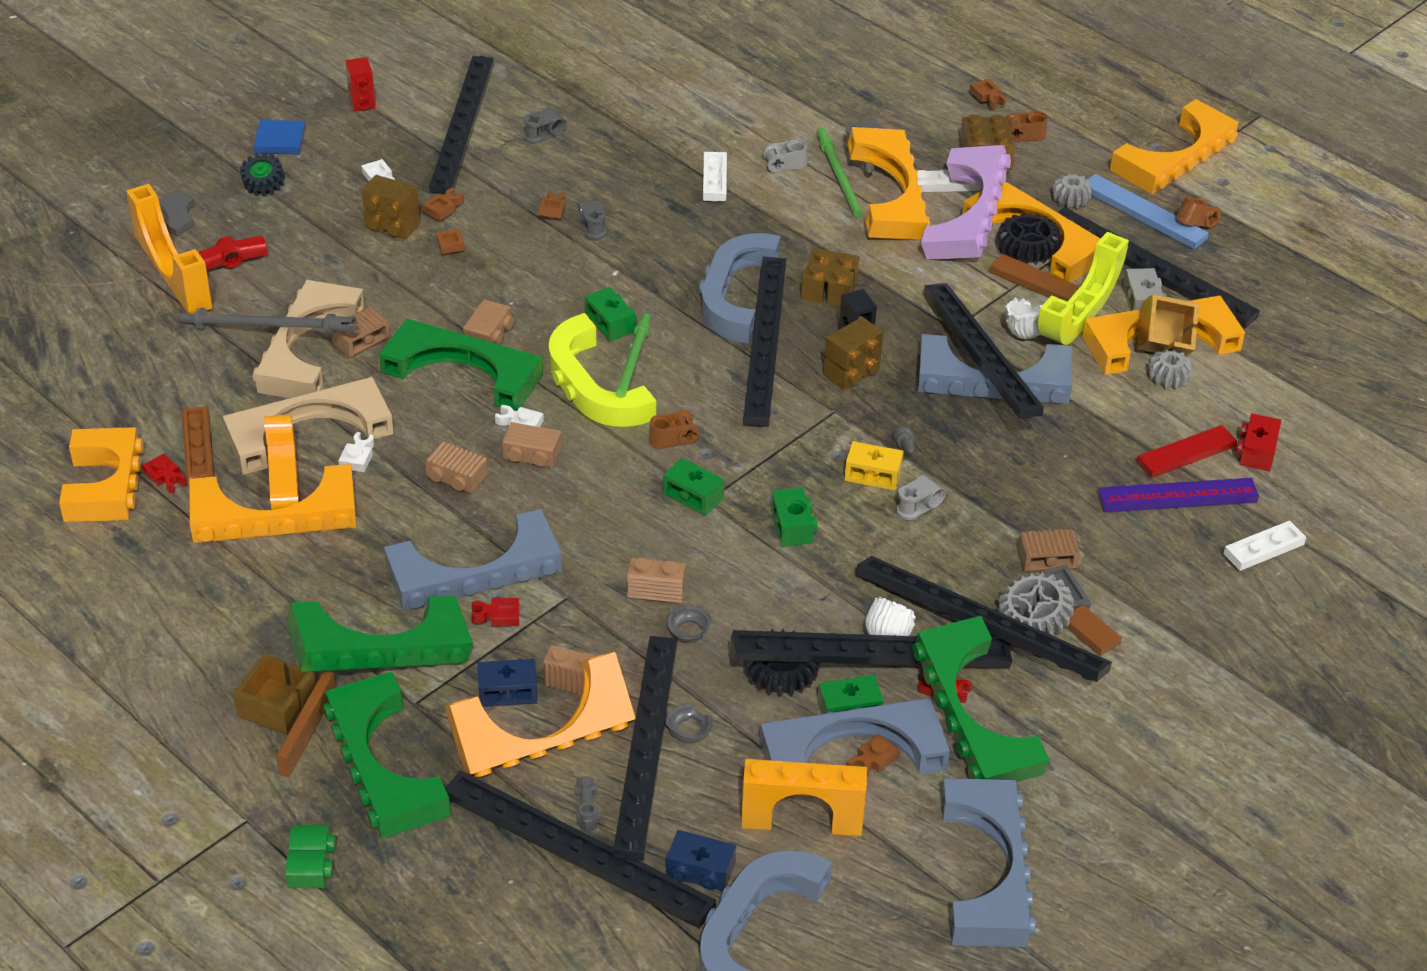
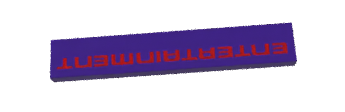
M1252 478L1099 487L1098 497L1103 512L1256 503L1259 498Z

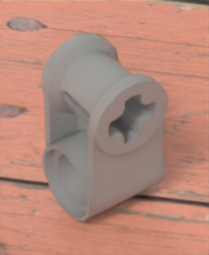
M794 139L786 142L771 143L765 146L763 156L768 161L769 170L779 173L805 168L807 166V143L801 139Z
M921 475L916 480L899 489L900 504L896 508V513L904 520L917 519L925 512L939 506L945 498L946 490L926 475Z

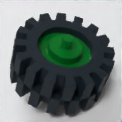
M262 152V156L255 153V158H252L250 155L247 157L248 162L244 160L242 162L243 166H240V174L245 189L250 194L254 192L255 196H259V193H262V197L266 196L267 192L270 195L274 194V189L279 191L280 185L283 186V180H285L279 159L277 157L274 158V155L271 153L267 157L266 152Z

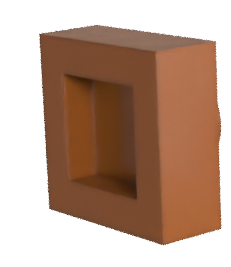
M460 229L436 232V240L441 254L465 250V243Z

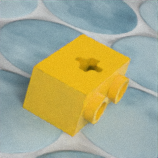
M852 441L846 460L844 481L896 491L902 470L904 451Z

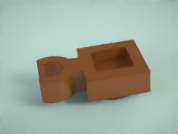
M990 79L970 84L969 92L981 103L989 102L988 105L993 110L996 109V103L1005 106L1006 97L1000 94L1001 89Z
M450 188L446 191V195L437 194L423 203L422 210L429 216L441 221L454 212L457 205L464 202L463 193L455 195V189Z
M550 190L547 193V197H543L541 200L538 215L545 216L548 219L562 218L566 204L565 193L561 192V195H553V191Z
M878 733L858 748V756L850 758L848 766L867 767L868 777L870 769L873 768L879 773L898 759L900 750Z

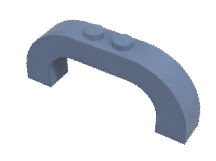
M766 233L745 234L728 240L718 248L711 265L707 264L705 271L706 279H702L700 283L702 317L706 325L713 332L732 341L750 343L755 325V309L734 306L725 300V296L735 272L748 266L762 267L763 257H779L780 235Z
M780 851L764 855L747 865L738 875L732 886L727 885L725 887L718 907L712 908L707 915L700 944V971H750L738 965L729 955V950L760 902L767 896L778 892H792L818 902L831 881L832 862L807 852Z

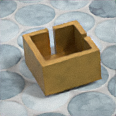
M376 174L362 189L363 207H365V228L382 233L387 230L388 235L407 240L420 225L418 190L416 186Z
M813 248L802 277L801 300L822 303L824 282H828L827 304L840 307L841 295L854 292L858 280L860 256Z
M1156 294L1149 296L1141 304L1137 349L1154 353L1164 349L1168 351L1175 349L1177 353L1183 352L1185 357L1195 351L1197 329H1193V327L1198 324L1199 303Z
M861 317L826 337L825 355L827 358L824 359L823 376L845 391L851 386L858 384L862 378L865 379L871 374H875L881 365L883 331L864 317Z
M263 654L233 692L237 716L288 735L316 685L314 671L301 672L298 665L291 663L288 667L291 686H289L287 662Z

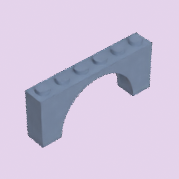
M922 334L918 392L1003 399L984 372L967 366L952 353L948 346L947 336ZM1046 344L1045 353L1040 361L1034 366L1017 373L1040 402L1069 404L1072 389L1071 346Z
M542 509L515 515L517 537L513 545L498 559L478 567L451 568L436 564L423 557L414 548L411 541L384 547L386 568L403 611L426 606L429 596L455 595L456 598L562 572L561 550Z
M930 698L857 708L836 713L830 712L790 720L772 721L761 724L760 745L764 759L770 761L807 763L820 747L833 740L850 736L873 738L878 733L905 753L913 762L919 774L947 770L950 754Z
M944 778L941 796L943 821L966 824L988 835L1005 854L1010 870L1006 879L988 894L970 900L953 901L950 917L952 945L1027 947L1029 935H1034L1035 917L1029 916L1033 897L1032 890H1027L1026 884H1029L1030 867L1029 865H1024V859L1027 858V841L1022 840L1021 834L1025 832L1024 816H1019V810H1022V792H1017L1016 780Z

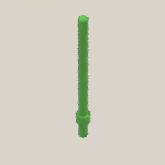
M819 128L817 135L820 139V147L830 161L854 217L859 218L863 212L835 153V145L832 139L828 137L825 129Z
M648 313L642 314L640 321L636 323L634 329L635 337L616 390V394L619 397L626 396L644 338L649 334L651 316Z

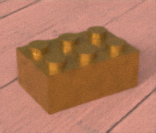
M975 114L962 117L961 147L1004 145L1006 153L1011 158V166L1007 170H1013L1015 144L1007 117L1001 115L981 117Z

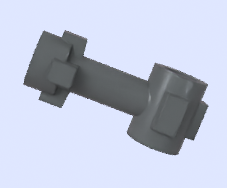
M584 776L579 778L576 785H574L575 795L581 798V805L579 810L576 811V819L581 830L590 832L596 829L597 823H600L599 810L593 804L592 795L597 794V784H594L593 778Z

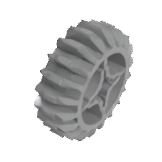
M1031 571L1029 577L1025 578L1020 574L1018 577L1019 581L1011 579L1009 587H1004L1003 595H1000L999 612L1054 636V632L1062 634L1063 626L1069 627L1070 618L1074 614V600L1069 587H1065L1062 579L1056 581L1053 574L1045 577L1043 571L1039 576H1034Z

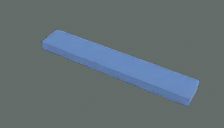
M1097 174L1087 179L1091 185V196L1194 250L1208 239L1209 232L1197 226H1189L1178 221L1176 215Z

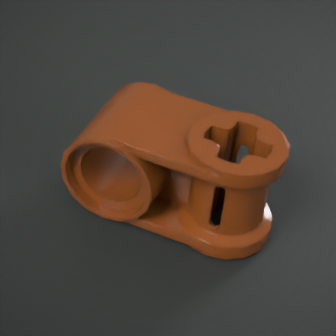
M1035 111L1030 113H1011L1006 116L1014 142L1042 141L1046 138L1048 116L1045 113Z
M1185 196L1176 219L1189 226L1196 225L1210 228L1220 221L1222 214L1220 209L1209 206L1208 202L1204 199Z
M687 410L655 415L650 420L649 444L657 449L691 444L700 436V430L693 424V416Z

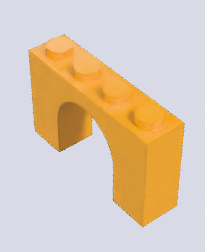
M136 427L72 429L69 449L73 466H109L117 469V471L108 479L96 483L62 484L59 504L63 522L129 520L130 510L135 509V494L133 490L138 489L136 472L141 470L139 454H143V439L138 438Z
M745 759L741 828L771 830L772 811L775 804L787 796L804 794L818 797L830 805L832 808L831 834L862 836L867 767Z

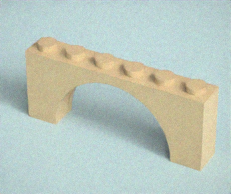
M306 280L302 289L298 290L295 302L290 304L286 317L325 318L330 313L336 314V316L351 317L365 308L363 289ZM279 327L277 334L273 335L270 347L267 351H264L259 367L254 369L253 381L256 382L257 393L293 398L323 389L322 368L303 362L290 351L294 341L312 328Z
M373 377L223 416L226 437L243 475L268 468L266 455L268 447L264 416L291 414L292 424L314 418L337 419L357 427L365 434L367 439L370 434H373L374 439L393 434L392 415Z

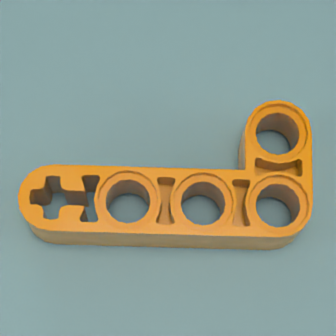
M291 414L264 416L272 510L299 503L296 449Z

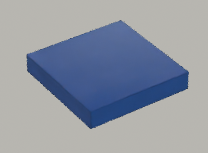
M260 120L254 143V153L300 154L306 128L305 121Z

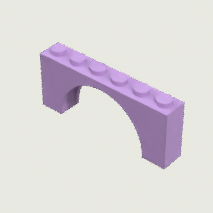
M1004 145L951 148L946 163L951 180L973 183L982 188L983 192L977 203L963 215L942 224L926 226L921 244L927 260L981 257L984 247L987 246L988 232L992 230L993 215L997 213L998 199H1001L1002 185L1006 183L1007 168L1011 166V158L1006 153Z

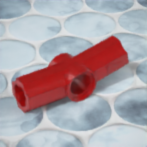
M263 235L240 240L225 236L220 238L215 246L198 253L204 260L206 271L222 265L227 268H234L240 265L243 260L263 257L267 255V247Z

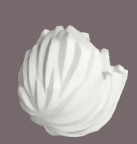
M1014 298L1013 301H1010L1005 307L1007 326L1012 334L1017 336V338L1028 340L1039 336L1038 318L1040 308L1043 305H1038L1032 309L1031 303L1024 298L1019 301L1017 298Z
M875 598L866 617L868 635L909 636L915 626L914 621L916 617L914 616V611L907 609L906 606L897 604L894 601L891 602L886 598Z

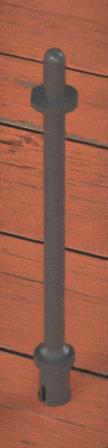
M197 308L195 313H181L178 316V320L181 323H195L196 328L199 330L205 329L207 324L324 328L328 334H334L336 331L354 333L357 330V326L348 324H358L355 316L344 317L331 313L327 314L325 318L208 314L205 308Z

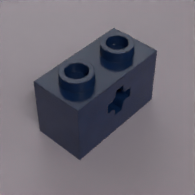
M535 659L477 662L479 700L482 707L537 704Z
M678 830L666 858V875L680 882H689L709 890L715 889L723 892L728 885L736 864V845Z

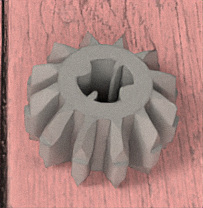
M1066 173L1065 176L1059 175L1052 189L1054 201L1059 202V206H1067L1068 209L1070 207L1078 209L1079 206L1085 207L1092 194L1090 181L1085 180V176H1077V174L1070 175Z
M1164 349L1163 352H1156L1149 363L1150 379L1156 381V385H1164L1165 389L1168 386L1174 389L1178 386H1185L1192 372L1190 358L1185 357L1183 352L1177 353L1175 349L1173 351Z

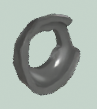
M683 605L675 608L669 613L667 619L670 633L675 638H678V640L687 643L697 642L702 639L708 632L712 622L706 610L692 605ZM691 622L697 624L703 630L699 635L685 636L679 632V626L683 623Z
M682 704L669 710L666 716V726L670 734L679 741L695 743L709 735L713 726V720L710 714L705 716L695 711L692 704ZM689 719H694L701 723L700 731L696 735L685 734L678 730V726Z

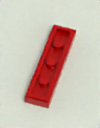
M1223 425L1138 455L1137 463L1153 478L1236 447L1237 439Z

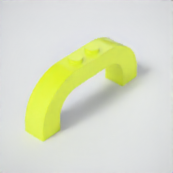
M1109 232L1105 233L1096 244L1093 263L1085 281L1067 302L1051 295L1040 308L1038 318L1040 335L1063 345L1072 343L1083 331L1085 319L1094 317L1110 296L1123 267L1129 240Z
M583 313L561 323L553 331L549 340V365L554 382L557 386L560 385L567 399L569 401L572 400L585 416L601 424L629 427L650 422L651 418L656 415V399L645 386L627 391L625 397H619L616 392L607 391L599 387L574 357L577 353L596 346V326L588 316Z

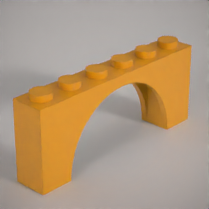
M1195 99L1182 108L1179 126L1191 134L1196 143L1186 149L1175 152L1147 151L1126 143L1112 153L1110 171L1148 193L1154 194L1160 189L1165 188L1172 181L1177 180L1187 171L1192 170L1202 161H1206L1210 156L1219 152L1228 144L1233 143L1238 135L1237 128L1239 122Z
M852 127L847 143L850 160L872 163L884 169L899 182L904 192L902 196L893 201L882 204H869L865 218L868 237L922 240L926 226L930 225V219L925 213L926 204L925 201H922V188L917 182L918 172L914 170V156L910 154V141L906 138L905 130Z
M1006 182L1002 185L1001 199H998L997 213L993 215L992 225L1004 222L1006 218H1011L1013 214L1020 216L1021 213L1024 215L1031 213L1034 216L1040 214L1041 218L1047 217L1049 222H1055V226L1059 228L1061 234L1060 249L1052 255L1049 274L1072 283L1090 271L1096 244L1100 240L1099 237ZM983 190L964 201L962 215L977 203Z
M150 184L127 190L134 236L187 313H195L197 308L212 309L205 262L196 249L181 254L177 253L165 225L159 199Z
M1214 296L1191 300L1190 302L1199 303L1198 324L1193 327V329H1197L1196 337L1210 345L1218 355L1241 351L1245 331L1222 297ZM1141 309L1085 319L1082 338L1104 375L1128 371L1131 355L1128 343L1139 334Z
M351 464L324 466L322 481L311 495L292 506L275 510L249 509L232 502L220 490L217 476L189 479L190 528L193 543L357 527Z
M607 652L581 661L584 676L583 692L575 713L559 730L542 738L522 739L500 729L488 717L478 696L445 705L444 707L464 772L467 774L474 773L475 778L492 773L491 767L502 764L503 768H508L519 764L518 758L527 755L530 756V759L546 755V749L557 746V749L560 750L575 745L574 739L584 736V740L587 741L600 737L601 730L611 728L613 732L628 727L627 722L636 718L616 653Z

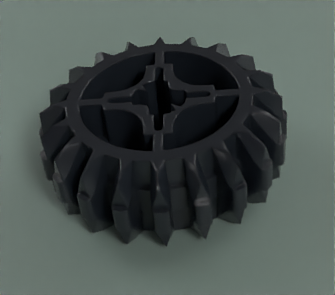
M1021 213L1020 216L1013 214L1011 218H1006L997 232L998 249L1002 251V254L1026 264L1034 263L1037 265L1039 261L1045 263L1047 259L1052 260V255L1059 250L1061 234L1059 228L1055 226V222H1049L1047 217L1041 218L1040 214L1037 216L1031 213L1029 215Z
M743 660L744 672L746 677H749L750 685H756L758 691L766 689L768 696L773 692L778 693L779 697L783 693H788L792 697L794 691L802 694L805 688H810L813 681H816L818 669H820V663Z

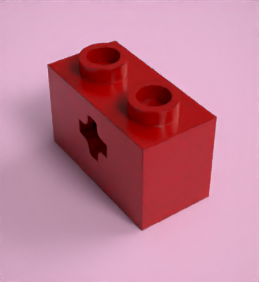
M368 58L345 60L348 94L353 111L376 109L373 73Z
M1254 413L1250 414L1249 423L1243 422L1240 437L1245 438V440L1240 439L1236 454H1241L1239 465L1271 471L1282 419Z

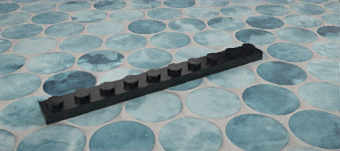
M472 56L429 185L430 193L446 195L448 189H455L494 67V58Z
M1066 207L1057 212L1100 239L1106 232L1117 235ZM1129 241L1124 265L1132 269L1154 268L1157 278H1161L1162 285L1190 300L1221 296L1244 329L1258 318L1259 309Z
M763 257L744 411V424L769 426L787 258Z
M947 283L924 285V295L1019 419L1043 416L1044 406Z
M870 556L857 564L856 574L864 577L868 582L882 585L893 593L902 594L912 599L915 603L924 604L935 609L939 614L951 616L959 621L982 616L991 636L1000 638L1013 647H1020L1031 652L1035 657L1049 660L1062 669H1069L1080 674L1086 680L1097 682L1110 672L1112 662L879 558Z
M733 630L731 634L733 660L922 666L921 662L917 661L913 654V644H915L917 636ZM992 639L988 653L970 661L964 667L1010 668L1013 661L1009 644L1002 639Z
M649 637L613 848V858L644 860L678 638Z
M462 770L445 787L450 801L699 929L705 923L709 911L712 908H716V899L639 860L613 858V847Z

